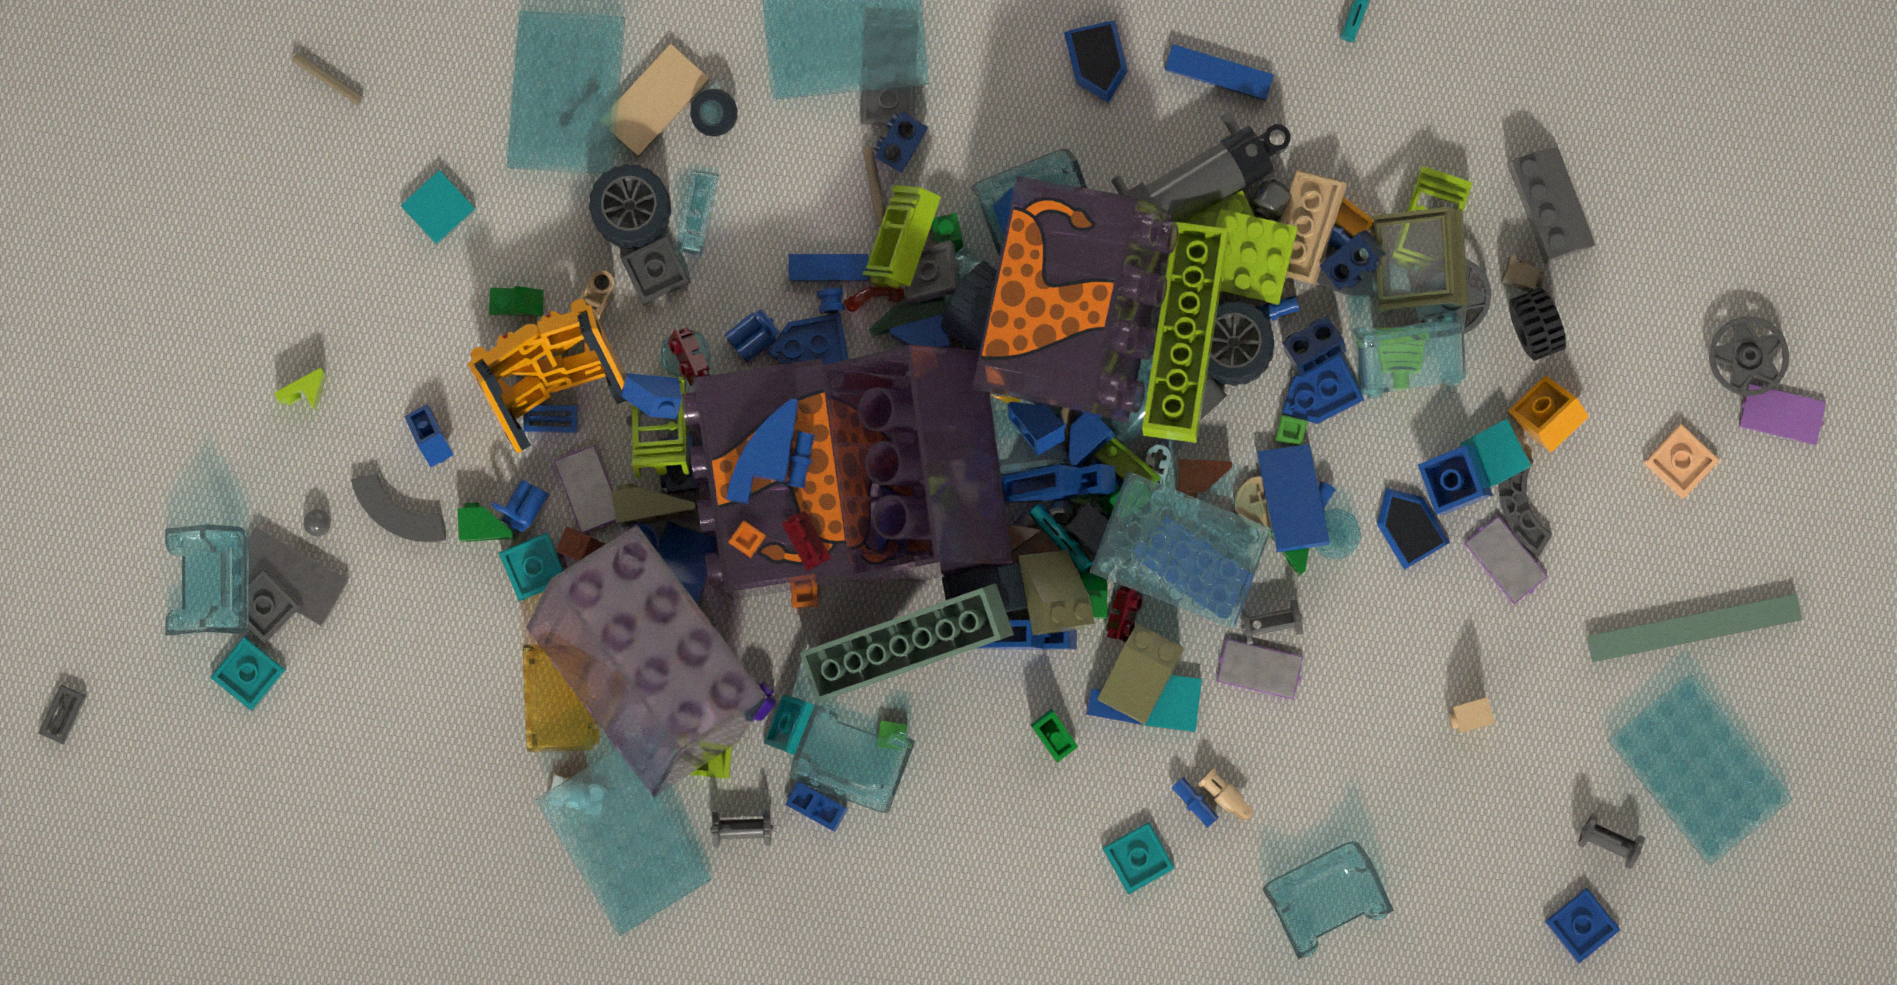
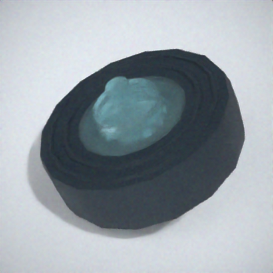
M709 89L701 92L694 98L690 111L692 123L696 129L706 136L714 137L729 132L734 127L738 114L734 99L730 94L720 89Z

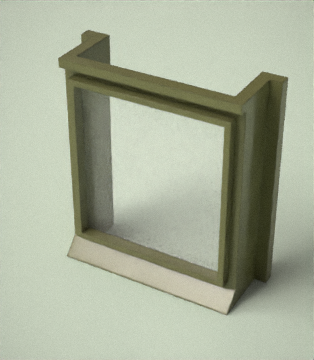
M1443 207L1372 216V220H1374L1375 241L1386 254L1380 259L1382 264L1377 268L1379 300L1377 311H1380L1381 314L1393 313V310L1442 304L1468 305L1462 209L1455 210Z

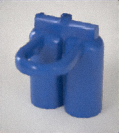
M760 309L756 313H750L724 336L743 360L748 363L770 346L781 332L774 325V320L769 318L764 310Z
M521 479L505 507L494 501L491 506L504 514L502 521L510 525L511 529L516 528L520 532H524L527 527L533 524L549 494Z

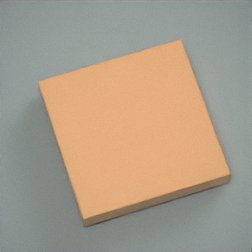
M1679 424L1649 456L1644 464L1684 499L1720 459L1688 429Z

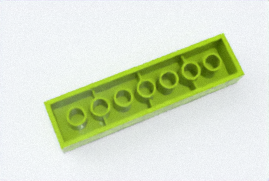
M1174 222L1142 424L1143 436L1197 443L1228 244L1227 228Z

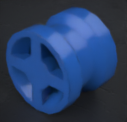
M832 288L817 291V297L821 302V305L818 307L819 313L828 314L845 311V305L841 299L844 295L843 289Z

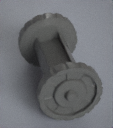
M1296 599L1290 601V609L1249 617L1246 609L1240 610L1241 631H1243L1247 645L1253 644L1254 635L1294 628L1297 635L1303 634V618ZM1255 621L1261 623L1262 626L1259 629L1253 627Z
M770 810L764 811L763 819L720 820L719 813L713 812L712 827H710V831L713 834V847H719L721 839L764 838L765 846H771L773 825H771Z
M1592 813L1582 828L1578 846L1583 848L1588 842H1591L1625 858V867L1631 869L1641 854L1645 837L1639 835L1635 841L1596 824L1598 816Z

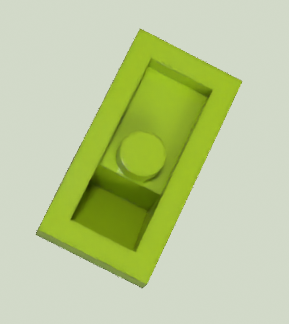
M320 367L274 392L280 404L284 405L287 403L288 406L302 399L301 395L305 394L310 405L316 411L327 374Z

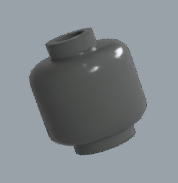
M1275 179L1262 182L1251 200L1252 205L1256 209L1255 214L1267 220L1269 218H1280L1291 200V196L1288 193L1289 188Z

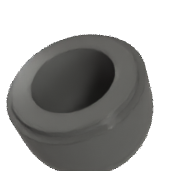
M1070 499L1055 500L1049 511V514L1059 524L1063 525L1070 524L1077 513L1076 506Z
M315 509L305 515L303 525L310 535L318 537L325 535L329 531L331 520L326 512Z

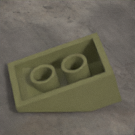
M633 483L617 486V491L611 492L616 523L625 528L637 523L647 524L703 513L702 507L695 503L634 486Z
M1068 550L1018 556L1033 635L1080 630L1095 624L1090 597Z
M1137 623L1097 700L1145 725L1180 663L1184 647Z

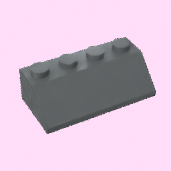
M1558 147L1537 151L1512 160L1508 165V169L1545 264L1595 246Z

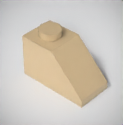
M1488 697L1452 707V713L1448 714L1451 728L1457 729L1458 734L1495 723Z

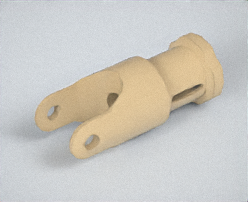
M1213 767L1197 785L1208 790L1215 797L1214 801L1224 810L1233 813L1238 819L1244 821L1250 818L1253 814L1252 808L1244 801L1241 793L1231 783L1227 784L1216 774L1217 770Z

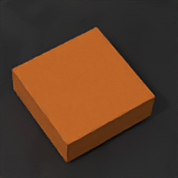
M743 520L728 543L751 558L766 535Z
M818 580L791 581L792 608L819 607Z

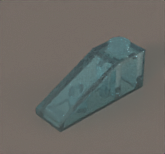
M693 170L678 230L677 251L703 256L717 191L718 174Z

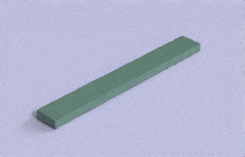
M1797 594L1586 637L1592 662L1801 621L1802 617Z

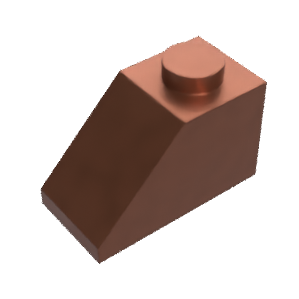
M1179 459L1177 464L1176 493H1181L1182 498L1198 499V494L1203 495L1232 468V462Z
M566 526L556 551L559 554L608 574L618 549Z

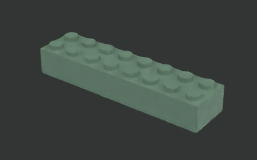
M992 584L799 653L816 702L819 703L1014 635L997 584Z

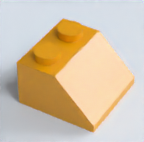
M1546 375L1507 411L1538 444L1550 453L1589 417L1574 395Z

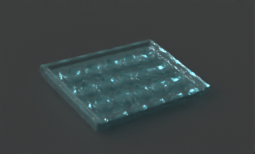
M763 0L772 100L929 85L922 0Z
M519 11L507 157L508 169L603 174L614 167L625 17Z
M1127 472L1089 573L1234 629L1272 529L1134 473Z
M1689 673L1607 740L1708 866L1714 864L1793 800L1792 796L1692 673Z
M628 743L535 799L619 936L712 880Z

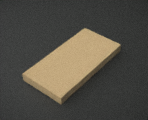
M670 44L599 122L636 156L640 157L710 79Z
M1300 170L1295 171L1289 190L1291 200L1280 219V223L1298 227L1287 278L1316 285L1321 269L1319 265L1323 263L1347 183Z

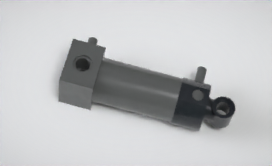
M1227 112L1221 116V119L1231 135L1220 140L1216 146L1146 186L1142 182L1130 190L1126 187L1121 176L1118 175L1112 178L1111 182L1119 196L1110 201L1109 210L1134 253L1137 254L1166 237L1169 230L1174 227V222L1182 223L1241 188L1248 187L1274 172L1270 157L1274 154H1281L1287 149L1291 141L1289 130L1281 124H1274L1265 133L1257 136L1250 126L1240 129L1231 113ZM1274 133L1280 134L1283 137L1284 143L1274 145L1270 141V136ZM1140 214L1144 216L1145 221L1136 222L1133 216Z

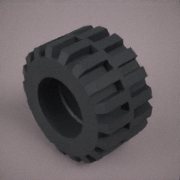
M1540 287L1510 299L1509 311L1515 332L1524 351L1533 361L1566 348V335L1561 318L1554 302L1543 288Z

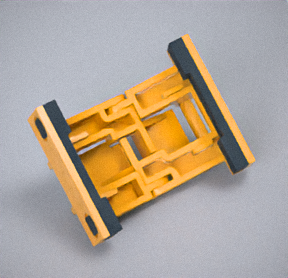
M577 299L571 303L570 313L562 315L552 310L550 314L542 316L541 321H537L538 326L527 324L515 333L508 332L504 336H498L496 346L488 352L483 347H476L470 352L472 360L467 365L503 433L516 453L531 446L516 419L551 397L550 392H558L606 377L608 387L616 403L619 404L627 401L621 397L626 375L592 306L587 305L583 299ZM585 339L584 353L562 358L561 353ZM556 351L560 355L553 356L552 353ZM545 355L546 359L540 360V358ZM511 375L526 376L512 387L501 379L504 376L506 378Z

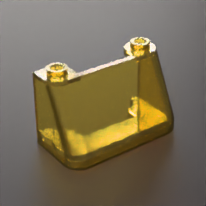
M591 643L523 645L527 752L595 751V745L600 744L599 728L594 729L592 716L591 669L592 664H597L596 648H592Z

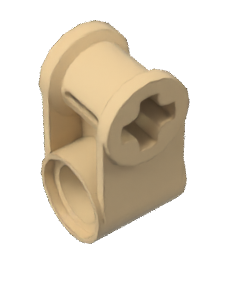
M604 270L593 273L585 291L579 298L585 300L587 305L597 308L594 312L599 322H601L607 310L610 298L616 287L614 277ZM602 276L608 277L610 280V284L605 290H599L596 287L598 278Z

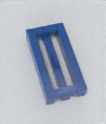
M537 405L524 414V432L578 433L577 405ZM530 411L572 412V417L530 416ZM529 422H572L571 427L529 426Z

